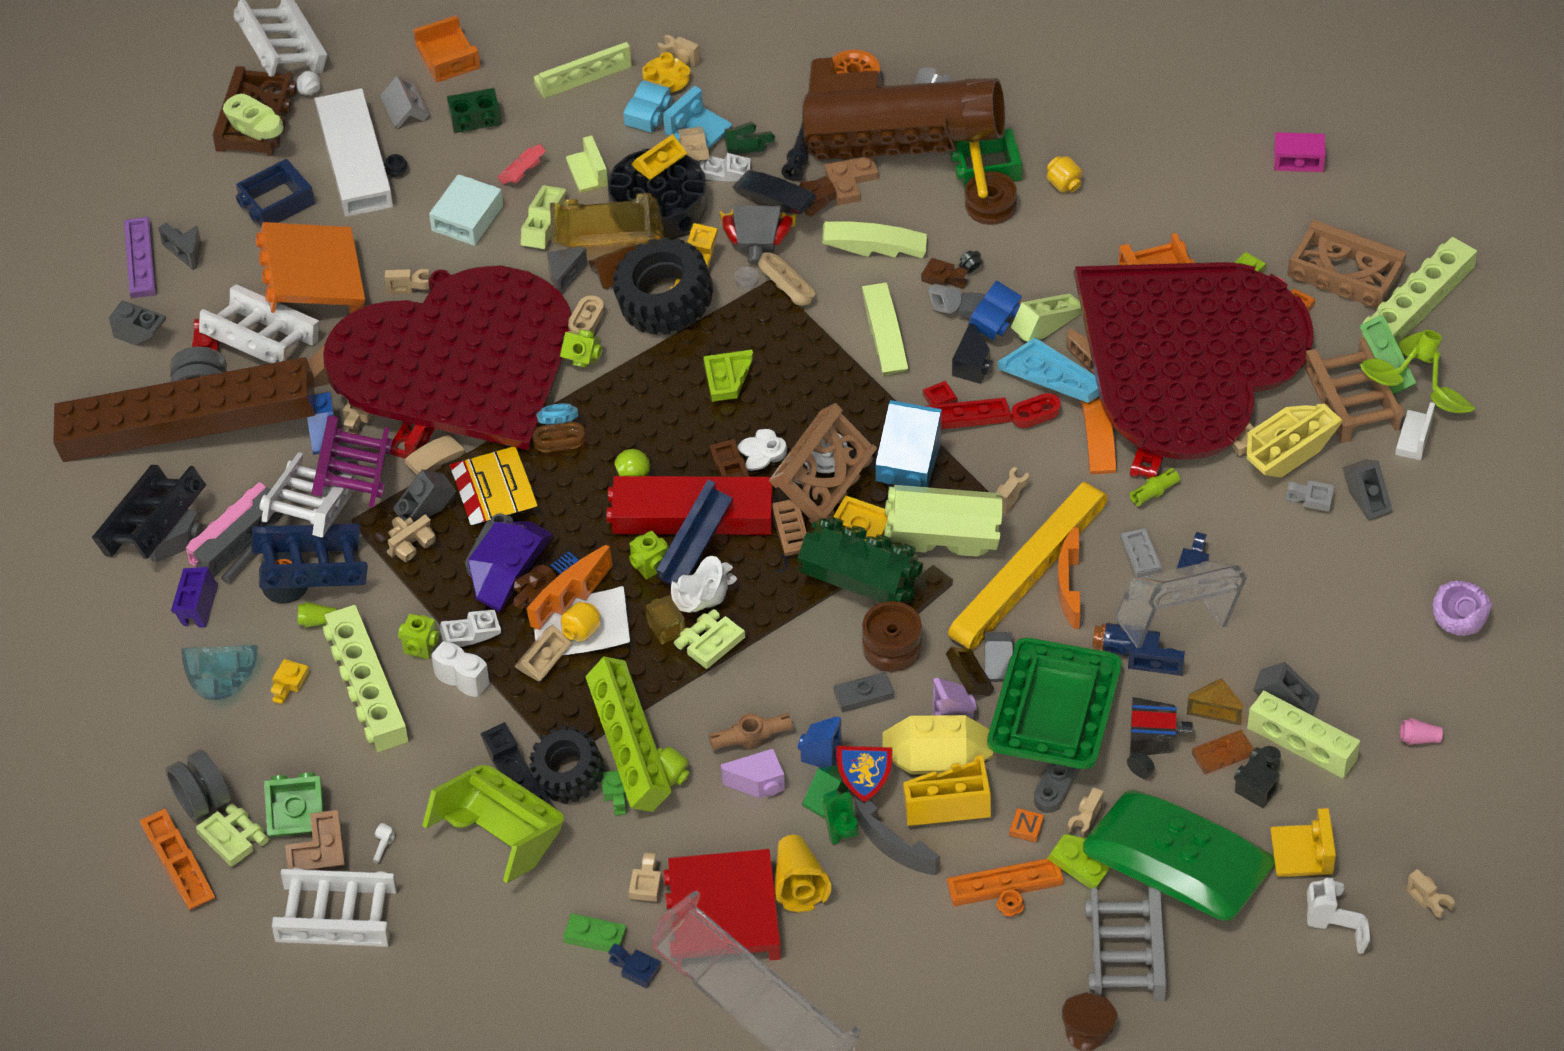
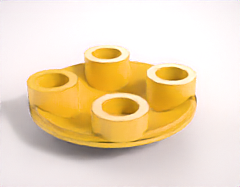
M664 52L643 67L642 77L645 81L669 87L670 93L681 90L688 84L690 68L683 61L674 58L671 53Z

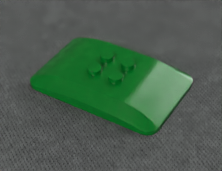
M1021 638L1017 640L1014 644L1013 656H1011L987 736L988 748L999 754L1078 769H1089L1095 766L1121 672L1122 660L1120 657L1111 652L1034 638Z
M1129 790L1123 793L1083 843V851L1090 858L1222 921L1233 920L1271 872L1275 863L1272 854L1226 827L1179 805L1137 790Z

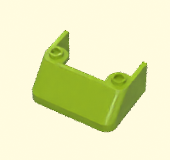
M478 765L431 790L422 826L427 829L443 819L457 828H464L477 823L512 847L503 878L505 883H509L536 867L560 832L564 816L560 811L497 769L488 765Z

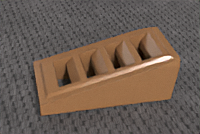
M1069 329L1067 331L1066 348L1095 375L1087 338L1073 329Z
M792 500L773 503L772 518L784 555L798 554L807 533L801 510ZM797 539H801V540H802V541H800V542H795V543H790V544H788V541H793V540H797Z

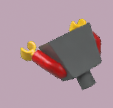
M733 206L729 214H723L722 211L719 212L721 224L732 244L738 245L740 252H748V263L758 265L763 252H774L775 246L782 243L790 232L791 227L795 226L797 214L786 215V213L782 212L781 218L780 206Z

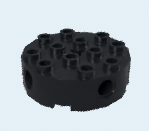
M643 149L627 155L614 166L611 178L608 181L610 214L618 227L634 237L648 240L670 237L672 240L676 236L687 233L692 229L694 223L698 224L707 209L705 173L696 160L685 155L650 180L632 165L638 157L650 149Z

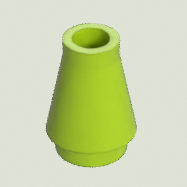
M306 601L305 604H298L297 625H304V628L326 624L324 614L336 611V607H327Z

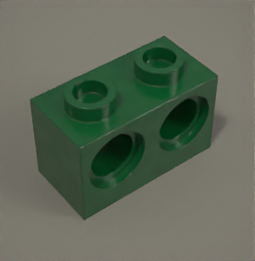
M494 88L447 96L448 111L454 133L501 125L500 108Z

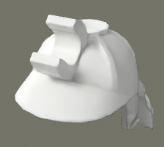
M709 556L700 563L695 574L682 575L679 577L678 582L672 581L671 597L677 609L691 613L720 604L726 595L727 585L733 584L737 580L733 574H727L733 567L727 562L721 564L720 560L715 556Z

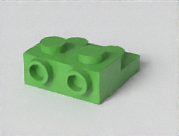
M315 773L299 774V778L288 779L286 775L272 776L271 780L264 781L267 836L270 838L312 834L310 814L323 812L324 808L321 777L316 776Z

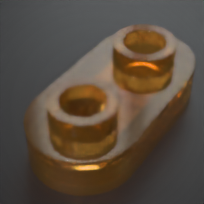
M576 422L541 426L533 433L534 447L541 452L574 449L580 447L585 442V430L581 424Z

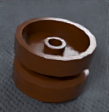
M891 601L880 603L872 607L865 614L862 623V648L864 657L872 666L889 672L902 671L912 666L919 659L922 650V623L915 609L905 603Z

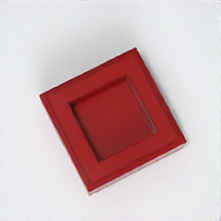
M946 380L923 389V397L929 405L957 402V396Z

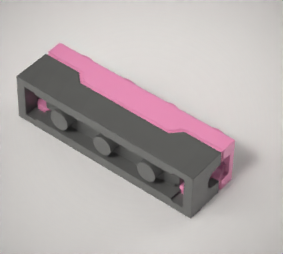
M260 482L257 483L252 489L247 490L244 496L234 505L229 506L225 513L216 521L211 522L207 529L198 537L193 538L186 546L189 563L195 568L208 567L213 577H215L251 544L254 526H267L269 523L274 524L284 514L275 511L267 522L262 521L261 499L271 489Z

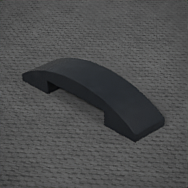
M506 722L480 733L495 768L554 807L545 790L539 787L520 754L518 743Z

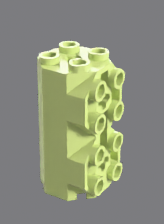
M894 485V487H889L888 500H886L885 516H888L885 524L884 536L890 537L892 539L891 542H894L896 545L900 546L901 543L914 546L916 548L915 552L931 551L936 545L947 546L951 552L957 555L979 557L987 553L989 549L997 550L1000 540V532L998 530L1002 522L1001 494Z

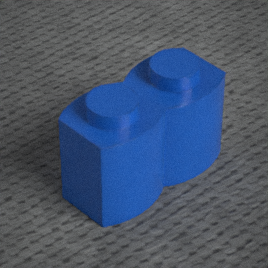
M996 280L974 310L969 323L975 324L980 333L994 341L998 335L1003 336L1010 325L1008 320L1011 317L1015 318L1021 305L1022 295Z

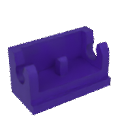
M208 567L183 568L171 611L173 614H176L180 623L184 626H188L189 620L187 618L193 619L199 628L206 627L218 587Z

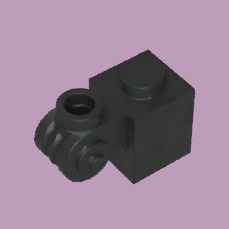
M1265 746L1262 749L1256 747L1249 757V762L1245 766L1241 765L1234 775V780L1236 781L1235 793L1264 808L1278 791L1280 774L1277 771L1280 768V750L1274 746Z

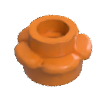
M1009 889L1001 893L996 902V907L999 911H1002L1003 915L1013 917L1024 910V900L1018 891Z

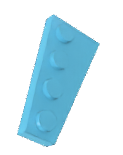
M1033 338L998 361L999 370L1089 403L1099 396L1094 374L1037 338Z

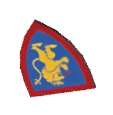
M836 747L839 775L851 794L865 804L877 795L885 785L891 772L892 747Z

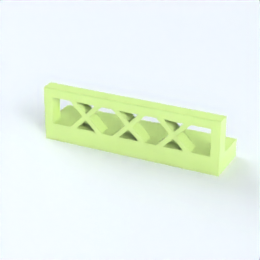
M625 42L544 71L534 76V84L543 98H547L630 68V46Z

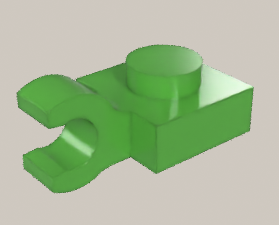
M618 770L602 772L604 777L601 784L604 801L613 800L615 816L625 815L624 798H627Z

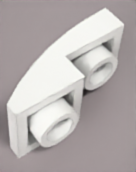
M727 153L725 159L709 156L707 160H699L698 164L705 173L706 180L738 181L747 170H750L751 159Z
M495 610L468 612L467 619L442 621L439 628L443 641L454 643L459 647L475 644L501 633Z

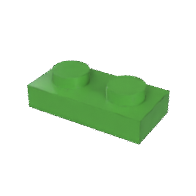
M571 913L563 940L564 943L609 952L613 944L622 946L627 929L624 924Z

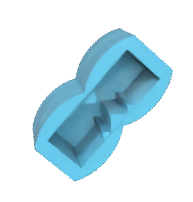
M643 80L624 110V124L650 133L653 132L656 127L661 125L663 113L672 106L673 97L671 96L670 88Z

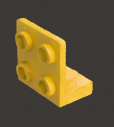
M1329 808L1317 809L1316 820H1312L1311 825L1275 826L1270 828L1277 877L1333 875L1336 853Z

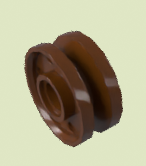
M984 172L988 196L980 198L975 176L972 177L965 187V209L967 214L974 221L989 225L1003 223L1010 219L1016 212L1017 188L1014 181L1000 172Z

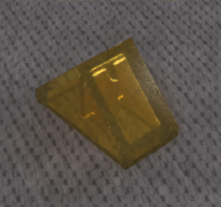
M1221 678L1189 694L1186 715L1241 726L1244 705Z

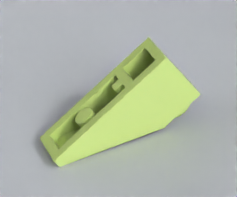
M1069 293L1022 302L1010 328L1018 333L1022 340L1027 342L1033 338L1038 340L1044 339L1082 314L1080 301Z

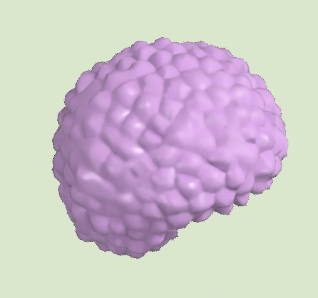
M1462 580L1450 581L1441 585L1436 592L1432 604L1435 620L1438 621V625L1442 629H1446L1447 632H1451V634H1456L1457 636L1475 634L1487 621L1492 603L1490 602V596L1485 594L1480 586Z

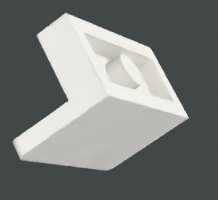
M1430 402L1427 414L1411 410L1407 411L1395 455L1421 461L1433 421L1435 403Z

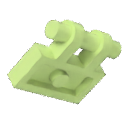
M715 609L711 610L708 614H702L697 619L696 624L691 628H685L680 632V637L674 641L675 646L680 650L686 645H690L687 647V654L706 669L745 638V631L726 616L717 622L716 620L720 618V615ZM704 630L707 631L701 637L699 636Z
M230 804L226 808V812L229 814L227 817L224 818L217 811L196 826V831L230 867H233L253 852L251 841H256L260 846H264L269 838L264 834V829L258 823H253L248 818L249 815L243 808ZM241 826L244 831L239 833L234 827Z

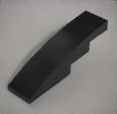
M747 170L733 186L737 194L750 195L756 203L780 206L781 212L802 214L817 198L814 193L794 183L751 170Z

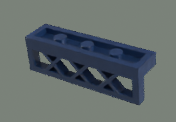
M708 479L657 568L659 580L671 585L672 581L678 582L679 577L691 575L733 502L732 497L716 490L715 482Z

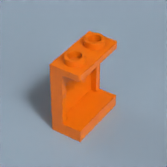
M457 15L413 30L415 47L436 83L481 68L479 51L475 45L471 46L460 28V21Z
M1177 233L1171 234V242L1169 244L1137 252L1132 251L1129 243L1119 246V265L1195 263L1193 258H1189L1186 244L1184 241H1180Z

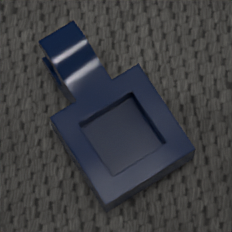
M1196 532L1192 549L1183 548L1176 569V575L1199 581L1203 580L1209 561V554L1203 553L1207 534Z
M613 944L608 952L611 955L609 962L623 968L621 970L622 977L646 989L661 968V961L637 949L630 955L622 946Z

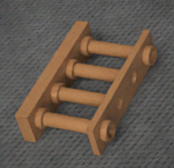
M1365 337L1360 338L1358 352L1325 360L1320 358L1316 349L1306 351L1304 368L1321 404H1325L1342 419L1341 425L1335 431L1340 443L1351 441L1352 430L1356 426L1389 419L1394 430H1400L1401 418L1404 417L1403 407L1400 403L1396 402L1389 386L1372 380L1364 372L1335 379L1330 377L1327 372L1329 369L1359 362L1363 363L1367 359L1375 358ZM1370 381L1374 388L1373 391L1344 398L1339 396L1336 391L1338 388ZM1380 400L1384 408L1383 410L1353 417L1351 414L1348 415L1346 407Z

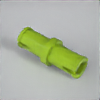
M1170 468L1157 477L1147 479L1146 484L1130 492L1129 495L1132 503L1140 506L1153 497L1158 498L1163 495L1164 490L1180 482L1178 472L1174 471V468Z

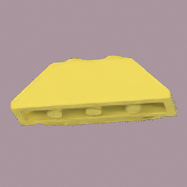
M1325 404L1285 407L1247 433V459L1264 475L1282 478L1318 454L1341 425L1342 419Z
M966 715L909 716L882 732L883 747H892V763L910 774H928L934 771L939 774L950 770L953 764L960 763V765L975 761V756L983 754L984 761L993 758V751L987 746V736L990 729Z

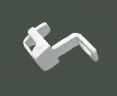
M1333 878L1311 882L1307 889L1308 925L1314 928L1326 929L1327 925L1331 923L1356 929L1358 954H1363L1370 941L1368 920L1363 914L1337 909L1336 896L1342 895L1344 884L1333 881Z

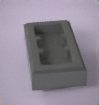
M886 672L833 686L834 694L842 712L894 699V692Z

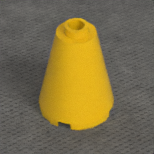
M794 834L785 836L777 845L776 900L778 903L783 904L784 909L788 911L805 912L815 909V904L821 900L824 903L831 894L830 878L803 837Z

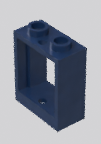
M287 158L236 184L238 193L236 200L242 209L246 208L251 220L254 223L258 222L261 227L263 222L279 223L315 204L312 186ZM284 183L293 192V194L264 209L254 200V198Z

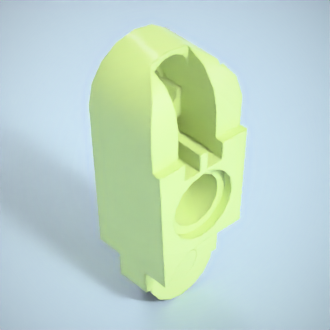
M237 94L232 96L223 106V111L231 125L236 130L241 131L242 134L261 140L262 138L270 139L277 137L283 131L281 118L270 107L248 95Z

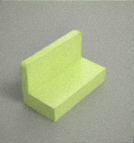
M593 136L584 137V152L566 156V162L580 193L608 186L607 168Z

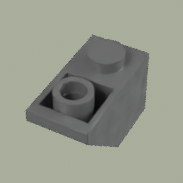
M122 300L109 316L114 338L137 345L153 337L166 320V316Z
M422 469L393 507V510L403 521L411 518L415 522L425 514L427 517H430L442 511L456 490L444 474Z

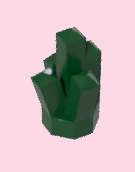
M748 122L735 128L724 129L726 151L730 154L765 151L767 147L765 143H773L775 135L771 131L754 133L756 125L753 122Z

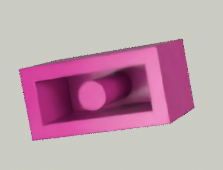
M1275 132L1273 149L1274 171L1323 172L1325 134Z

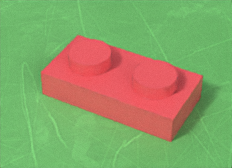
M541 144L526 149L497 178L502 184L509 182L517 183L525 176L524 171L526 169H531L540 163L539 157L546 152Z

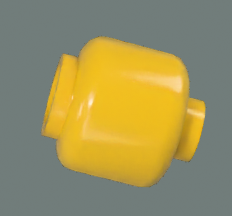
M1057 156L1047 165L1046 178L1059 192L1064 193L1069 190L1074 192L1082 184L1083 170L1069 156Z
M577 602L563 613L560 619L564 636L577 642L586 641L601 625L599 610L591 603Z

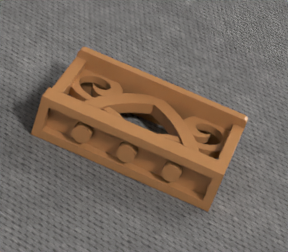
M1313 219L1309 225V230L1289 260L1287 275L1295 280L1378 309L1379 305L1387 298L1397 278L1404 271L1406 252ZM1311 245L1318 247V251L1309 250ZM1307 257H1317L1310 259L1308 262L1303 260ZM1348 257L1356 261L1361 271L1340 274L1333 267L1330 260ZM1383 271L1389 272L1386 279L1380 274ZM1372 278H1375L1380 282V288L1374 286V280Z
M836 403L821 409L769 479V482L775 488L779 487L807 515L812 524L814 521L819 520V518L828 519L829 516H833L835 512L833 508L848 495L846 490L859 480L861 476L859 474L860 471L872 462V455L877 449L874 444L871 445L841 413L843 410ZM836 429H837L844 437H841V438H840L839 435H838V433H837V431H836ZM822 438L825 440V445L830 443L829 447L825 448L821 445L820 441ZM849 442L857 450V454L853 459L849 456V451L853 449L850 447L843 449L842 443ZM812 451L820 454L833 452L835 464L833 478L815 477L817 468ZM804 462L808 463L809 469L803 468ZM795 482L804 485L803 490ZM810 487L813 488L812 496L814 500L817 499L818 494L823 498L819 506L809 497Z

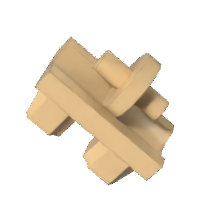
M425 514L415 522L411 518L405 521L400 517L394 518L392 520L394 528L388 532L391 538L388 540L390 549L387 550V553L391 558L397 555L404 562H408L416 555L417 550L412 545L416 540L424 549L434 544L436 536L430 528V519Z

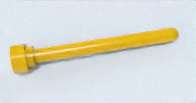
M979 141L969 142L978 195L980 198H986L988 190Z

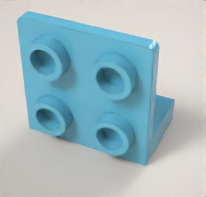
M693 86L663 113L666 135L674 134L680 142L679 129L702 126L708 150L724 136V129L732 128V123L703 107L702 90L696 86Z

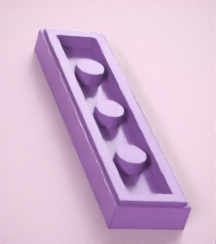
M149 217L124 220L130 297L138 298L156 295Z

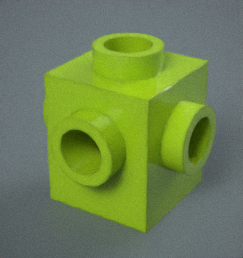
M579 329V332H565L560 357L573 360V365L587 367V364L596 363L600 359L603 346L600 345L602 338L595 337V332L585 329Z
M650 531L630 542L631 555H629V560L633 567L647 580L657 574V568L668 550V545L663 538H658L653 531Z
M409 613L406 622L400 625L398 638L402 642L403 654L425 659L430 658L439 640V631L436 630L435 619L425 615Z

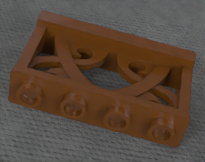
M243 66L235 67L213 132L216 152H226V149L267 153L268 156H273L275 148H278L280 145V134L274 138H262L261 140L242 134L241 131L236 130L231 125L223 111V106L232 96L237 94L248 95L270 107L281 118L283 130H285L286 114L290 113L292 96H295L297 93V82L293 80L292 72H287L286 74L275 73L274 76L270 77L267 72L246 70ZM276 87L281 88V91L278 94L273 93L274 91H276Z

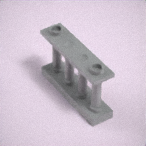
M1091 888V899H1085V916L1091 917L1093 973H1089V990H1094L1095 995L1101 996L1102 987H1147V990H1152L1153 1001H1165L1166 976L1160 891L1149 888L1148 899H1143L1142 902H1098L1097 888ZM1143 913V916H1148V923H1144V926H1099L1098 914ZM1099 938H1144V941L1150 942V948H1145V951H1100ZM1145 962L1146 965H1151V972H1147V975L1101 976V963Z

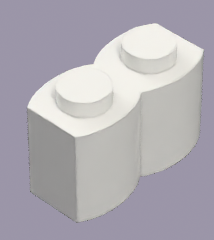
M442 641L431 654L434 674L443 683L456 685L461 692L472 697H479L489 685L487 664L479 656L464 653L458 645Z

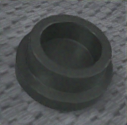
M970 250L963 254L960 258L959 267L966 269L967 273H972L978 269L983 263L980 252H972Z

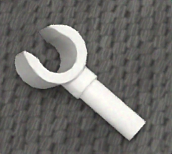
M381 823L375 832V837L381 840L373 858L375 863L380 862L387 844H391L395 839L392 828L384 823Z

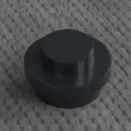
M392 154L384 162L385 172L392 177L401 176L407 172L408 163L402 155Z

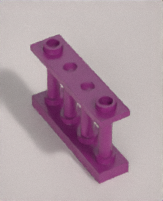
M328 415L311 495L322 497L323 488L332 485L371 493L369 507H374L376 497H382L384 483L379 482L384 454H390L392 439L388 438L389 428L384 427L382 440L343 432L341 428L336 427L338 417ZM338 442L378 449L379 454L339 446ZM335 456L374 463L377 465L376 468H371L367 466L347 463L335 460ZM332 470L373 478L374 481L370 483L332 475Z

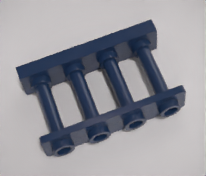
M332 524L323 538L312 535L314 525L254 526L251 540L252 554L263 553L265 565L260 566L259 588L365 585L368 570L367 562H356L354 551H358L359 524ZM343 551L345 562L329 563L327 552ZM290 552L292 564H276L274 553ZM301 552H316L318 563L303 564Z

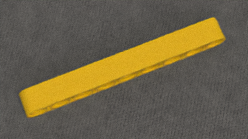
M1085 481L1082 482L954 620L949 628L948 637L965 648L974 650L985 639V632H991L1059 558L1062 545L1070 531L1074 527H1078L1080 535L1106 505L1108 494Z

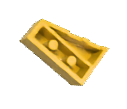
M983 754L975 756V761L964 765H960V763L953 764L951 769L937 774L934 771L903 782V799L907 826L991 817V794Z

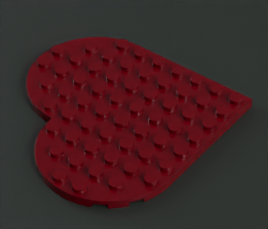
M1234 262L1075 266L1073 273L1099 397L1104 412L1112 425L1126 439L1139 448L1171 459L1192 460L1210 457L1233 445L1244 433L1249 423L1254 407V392L1270 390L1291 380L1304 366L1306 351L1312 348L1313 325L1310 314L1299 296L1295 297L1287 289L1288 284L1271 273L1268 276L1256 271L1254 266Z
M503 265L471 268L442 280L429 292L423 303L410 300L385 301L362 307L348 314L335 325L326 339L323 352L324 369L333 390L347 398L350 405L364 412L529 450L539 424L536 414L546 406L564 359L560 357L565 332L570 331L568 324L572 314L563 295L552 284L529 271Z

